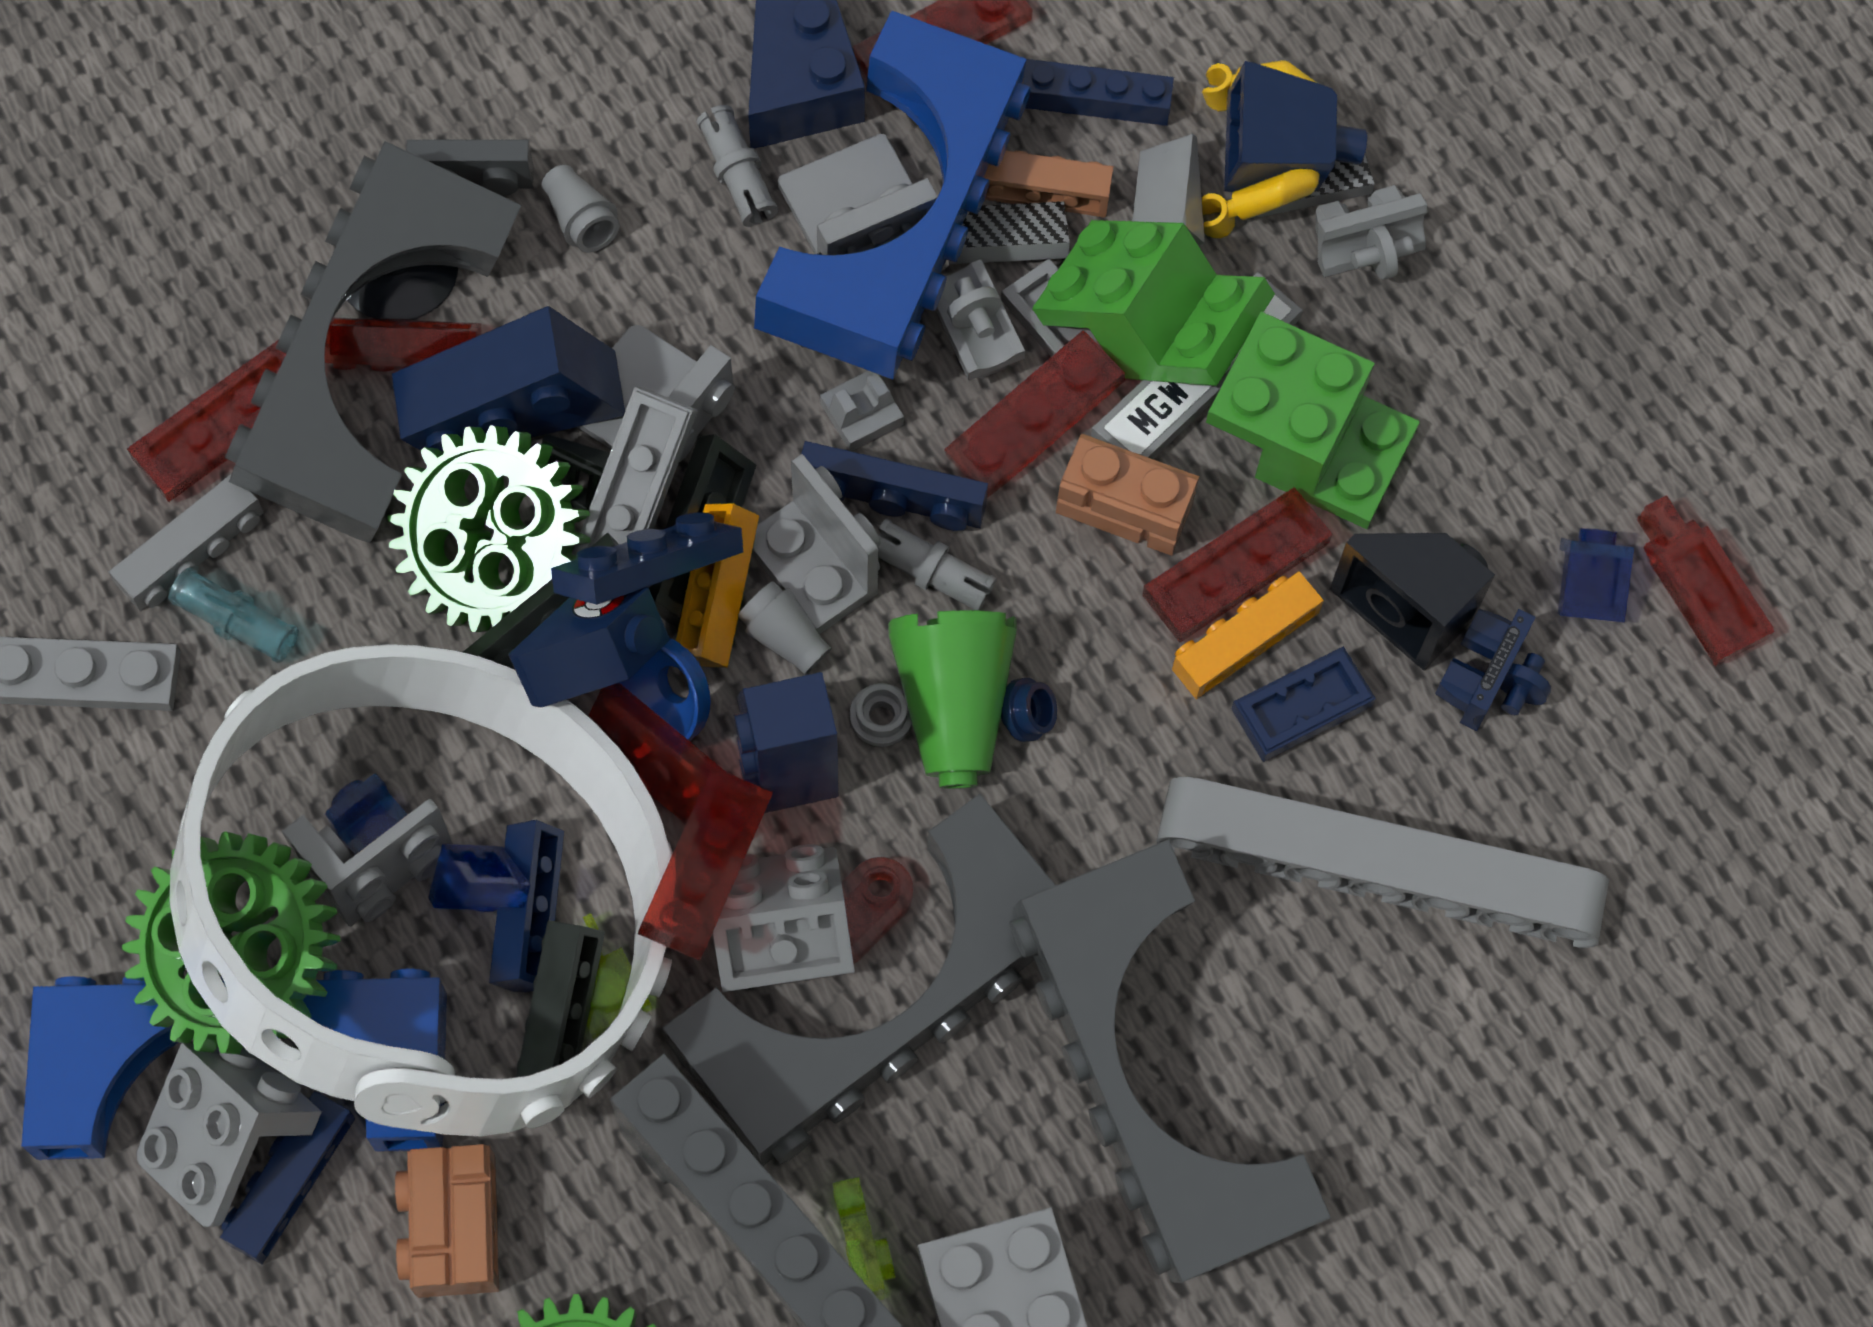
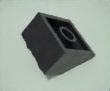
M1447 533L1354 534L1346 542L1330 590L1425 671L1473 621L1495 574L1488 569L1486 560L1475 548L1465 543H1457Z

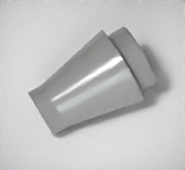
M569 165L556 166L544 176L542 188L550 199L564 238L569 245L589 253L606 247L614 240L618 234L620 224L617 219V208L613 203L579 177Z
M774 581L763 587L738 614V618L747 626L744 633L795 665L804 675L808 674L832 649L822 639L790 588L782 590Z

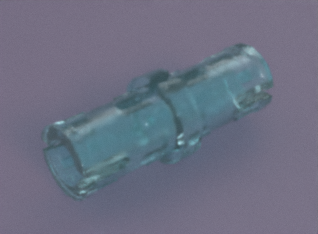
M192 568L183 570L174 581L168 597L170 603L212 624L214 633L228 641L235 637L271 657V660L276 663L282 662L295 646L299 634L298 627L293 624H287L255 606L253 597L241 590L232 593L199 575Z

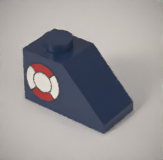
M645 587L597 605L569 597L508 655L531 705L542 708L629 680L670 638L649 588Z

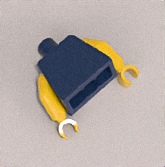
M1280 60L1262 64L1245 61L1236 74H1232L1230 68L1221 63L1213 64L1208 69L1206 77L1209 85L1218 87L1204 88L1202 94L1206 104L1216 111L1227 110L1224 191L1233 193L1232 199L1227 201L1216 193L1202 196L1203 215L1221 212L1216 219L1203 223L1205 235L1212 238H1224L1232 232L1236 216L1242 220H1247L1311 195L1314 191L1320 189L1334 168L1335 161L1355 165L1361 164L1367 147L1366 130L1337 125V94L1332 88L1318 84L1289 61Z

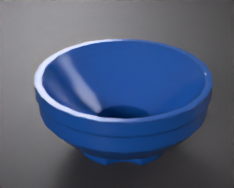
M671 638L629 680L605 687L611 712L620 727L630 738L650 750L664 752L683 746L701 732L709 717L711 699L705 672L697 658L683 645ZM669 666L678 668L685 675L689 685L687 698L679 697L671 689L667 677Z

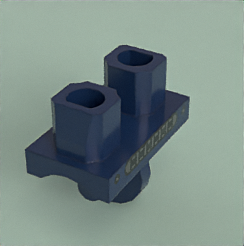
M1478 609L1461 645L1492 660L1486 673L1453 657L1435 692L1436 695L1453 707L1465 712L1460 721L1461 724L1477 731L1499 688L1507 694L1501 708L1511 715H1518L1524 703L1542 705L1547 701L1551 693V685L1539 674L1545 664V660L1535 653H1528L1522 665L1513 663L1536 618L1535 616L1518 609L1515 617L1510 621L1500 615Z

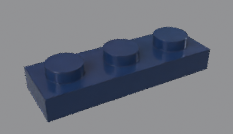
M804 442L801 454L806 457L814 469L823 466L830 472L842 492L841 502L844 501L845 497L868 502L870 508L874 511L891 517L903 516L905 512L928 516L930 521L936 526L951 531H961L966 526L981 528L987 503L988 483L817 443Z
M709 513L681 515L676 518V525L663 530H638L628 534L627 542L613 547H588L576 553L577 559L551 568L553 592L595 605L743 553L742 528L714 521V516Z

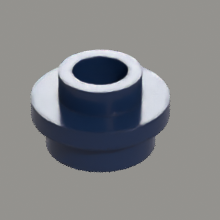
M1019 678L1012 680L1007 685L1001 719L1016 740L1020 742L1036 741L1044 733H1048L1053 729L1057 720V702L1053 691L1045 683L1036 682L1031 678Z

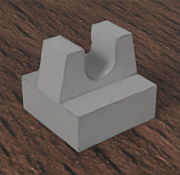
M866 371L820 395L821 406L849 451H853L904 425V416L895 403L888 387L881 376L874 372Z

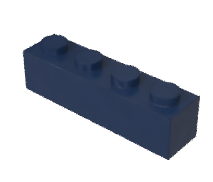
M1027 59L1023 84L1031 86V91L1025 108L1167 126L1174 77Z
M539 820L507 825L489 983L513 992L534 991L533 984L542 952V939L546 932L548 920L555 921L564 831Z
M315 1090L309 1100L322 1112L313 1134L278 1136L269 1150L268 1156L271 1157L262 1172L258 1170L253 1174L245 1188L247 1196L239 1208L234 1207L229 1211L221 1225L223 1233L220 1238L227 1245L261 1265L265 1262L355 1121L354 1116L348 1109Z

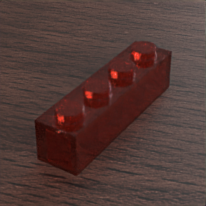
M333 318L326 337L325 363L333 364V368L339 370L355 369L357 364L371 365V369L375 371H391L395 369V366H410L481 335V323Z

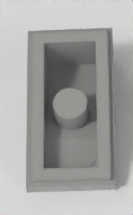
M1190 134L1140 151L1132 221L1184 223L1196 243L1201 245L1205 243L1197 137L1194 134Z

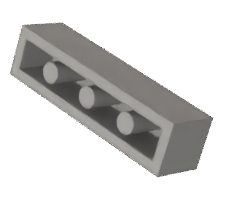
M231 474L108 571L116 586L140 612L147 606L153 608L162 603L167 597V590L178 581L181 583L189 581L198 572L199 564L209 556L216 558L223 554L229 547L230 539L240 531L242 533L251 531L259 523L260 515L264 512L258 499L252 492L230 483Z

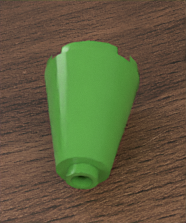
M979 610L937 611L938 618L927 620V625L918 626V614L894 618L888 623V634L925 774L930 777H939V788L961 789L977 787V776L989 774L991 771L1016 639L1017 619L1014 616L1006 619V613Z

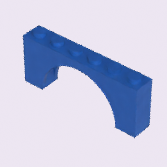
M891 10L870 54L866 91L895 105L907 114L926 135L940 164L943 179L941 192L930 210L915 226L896 239L876 248L844 255H817L797 252L779 246L756 295L754 328L893 380L902 359L905 358L912 361L918 351L925 330V326L919 324L924 309L935 311L939 304L947 280V276L940 273L946 260L956 263L962 252L968 234V227L962 226L967 213L978 214L982 207L990 182L989 179L983 178L989 164L999 167L1010 139V132L1004 131L1009 118L1019 121L1025 110L1031 91V86L1023 84L1027 59Z
M399 969L392 971L390 978L364 979L362 973L349 970L329 971L323 975V980H316L328 992L326 997L306 995L303 999L312 1017L310 1019L321 1026L355 1039L391 1047L423 1051L445 1059L447 992L440 977H431V973L421 969ZM68 976L56 979L55 986L33 987L22 1147L36 1160L105 1158L110 1127L126 1092L149 1064L179 1043L170 1040L173 1025L166 1028L152 1026L149 1023L158 1005L146 1006L135 1003V997L146 986L145 981L124 977L122 985H96V981L91 978ZM220 976V978H221L223 984L225 985V982H224L222 976ZM366 1119V1138L375 1152L410 1151L411 1149L443 1147V1134L384 1126Z

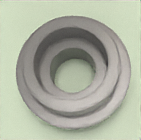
M885 683L873 684L862 689L855 696L850 707V723L855 734L862 741L879 747L894 745L904 739L912 727L904 692L894 685ZM884 707L893 713L894 718L889 724L877 725L869 717L871 712L876 708Z

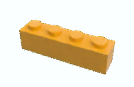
M734 503L705 504L703 513L712 514L714 521L742 528L744 552L690 571L676 641L688 649L697 658L702 667L728 668L759 515Z
M1300 571L1290 578H1287L1286 575L1281 576L1268 587L1267 594L1258 600L1255 597H1251L1237 609L1238 614L1228 621L1224 618L1216 621L1207 629L1205 637L1196 643L1194 640H1190L1175 652L1176 657L1172 671L1196 700L1320 613L1324 600Z

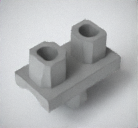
M1393 185L1375 190L1368 197V208L1350 212L1347 206L1339 201L1318 206L1316 209L1318 264L1323 276L1327 277L1372 265L1380 279L1385 280L1395 277L1398 272L1399 257L1425 250L1426 241L1423 220L1424 215L1427 213V203L1421 193L1405 197Z
M982 259L970 263L954 274L947 275L944 291L935 311L968 381L975 378L982 379L1005 370L1008 365L1025 359V349Z

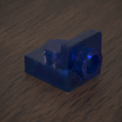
M1579 528L1578 539L1561 538L1559 550L1565 552L1558 606L1559 615L1625 623L1634 547L1616 543V531Z
M377 773L371 775L364 782L362 780H355L347 784L335 795L331 802L332 807L325 812L332 830L354 856L408 815L390 795L385 782Z
M442 844L428 899L433 907L437 909H470L480 912H493L498 907L525 908L531 884L503 846Z

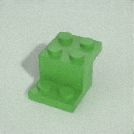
M1091 220L1089 225L1080 233L1078 241L1058 271L1049 279L1047 287L1032 310L1044 326L1089 328L1123 379L1217 386L1246 341L1260 312L1265 311L1275 293L1265 277L1217 275L1184 223Z
M1262 311L1212 403L1206 419V423L1262 448L1255 475L1256 479L1365 529H1368L1420 421L1364 396L1375 364L1374 362Z

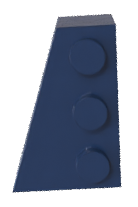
M756 0L748 112L751 148L756 149L865 122V86L837 0Z
M546 306L392 373L400 438L420 451L427 447L437 448L444 452L441 436L444 434H457L463 439L465 427H482L485 434H487L490 426L507 427L509 438L515 431L530 433L532 438L622 417L625 414L615 350L550 306Z
M818 672L742 689L736 697L740 713L734 714V721L738 735L736 740L740 756L739 766L746 796L759 794L763 814L839 797L837 730L823 673Z

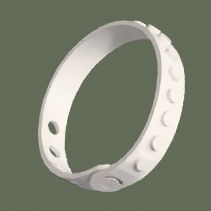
M394 644L350 647L326 652L293 664L269 677L256 689H249L243 692L228 708L224 717L225 720L213 735L202 756L181 820L170 868V908L179 953L193 985L222 1027L249 1053L296 1083L333 1097L354 1101V1107L362 1117L384 1126L445 1135L479 1137L510 1133L524 1127L536 1128L543 1126L560 1116L564 1109L582 1093L588 1099L594 1096L615 1074L617 1068L611 1063V1060L619 1046L621 1045L633 1051L652 1018V1015L641 1010V1007L648 995L659 997L664 989L672 959L663 956L668 940H671L675 935L679 918V903L673 900L674 861L670 843L667 841L662 820L651 795L635 768L620 748L591 718L570 701L564 700L542 708L532 706L515 669L480 656L454 650ZM388 706L434 711L456 716L484 726L515 741L559 773L588 803L600 819L623 864L633 899L635 934L631 974L617 1018L585 1050L565 1063L529 1076L508 1079L455 1076L453 1066L437 1055L363 1041L321 1026L276 997L250 972L223 933L210 904L200 857L201 820L204 807L225 772L241 755L262 738L284 725L317 713L344 708ZM218 971H219V973L221 974V976H222V978H223V980H224V982H225V985L223 984V982H222V980H221V978H220V976H219V974H218ZM272 1029L288 1036L299 1049L290 1047L282 1042Z

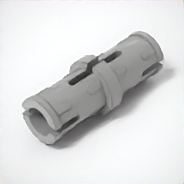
M719 105L710 108L716 119L714 122H711L708 113L705 111L698 117L697 125L703 132L716 160L713 167L715 175L720 183L727 185L741 215L740 219L743 225L751 227L762 223L760 211H764L768 220L774 218L779 209L772 200L758 170L762 162L757 151L747 146L735 120L732 107L729 105Z
M887 518L882 522L879 527L881 533L878 535L881 542L877 546L878 558L915 577L916 586L924 590L931 586L972 608V610H981L985 603V597L989 596L996 583L997 578L995 576H989L948 553L949 546L940 541L932 545L893 524Z

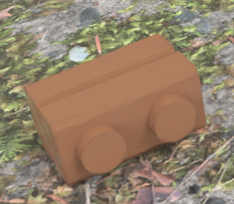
M1081 433L1059 486L1056 513L1138 544L1144 539L1147 541V547L1172 556L1192 508L1200 476Z
M490 1145L423 1148L407 1151L408 1170L396 1171L395 1175L398 1212H408L409 1238L397 1239L396 1263L399 1280H410V1289L417 1298L499 1292L496 1157Z

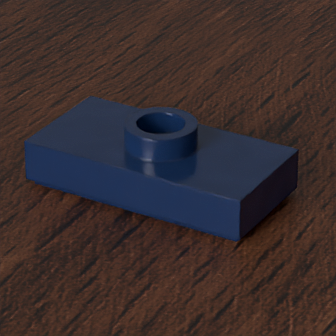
M1342 646L1235 700L1231 710L1261 760L1265 762L1373 707L1376 698L1346 649Z

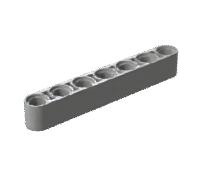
M1177 777L1169 782L1156 842L1158 844L1169 839L1174 852L1175 848L1192 851L1191 858L1238 868L1239 862L1255 866L1254 872L1299 883H1301L1302 877L1319 881L1318 887L1363 898L1365 897V892L1382 895L1381 902L1428 912L1429 907L1446 910L1445 917L1492 927L1493 921L1510 925L1509 932L1556 942L1557 936L1574 940L1573 946L1578 948H1590L1599 944L1609 879L1598 871L1204 779Z

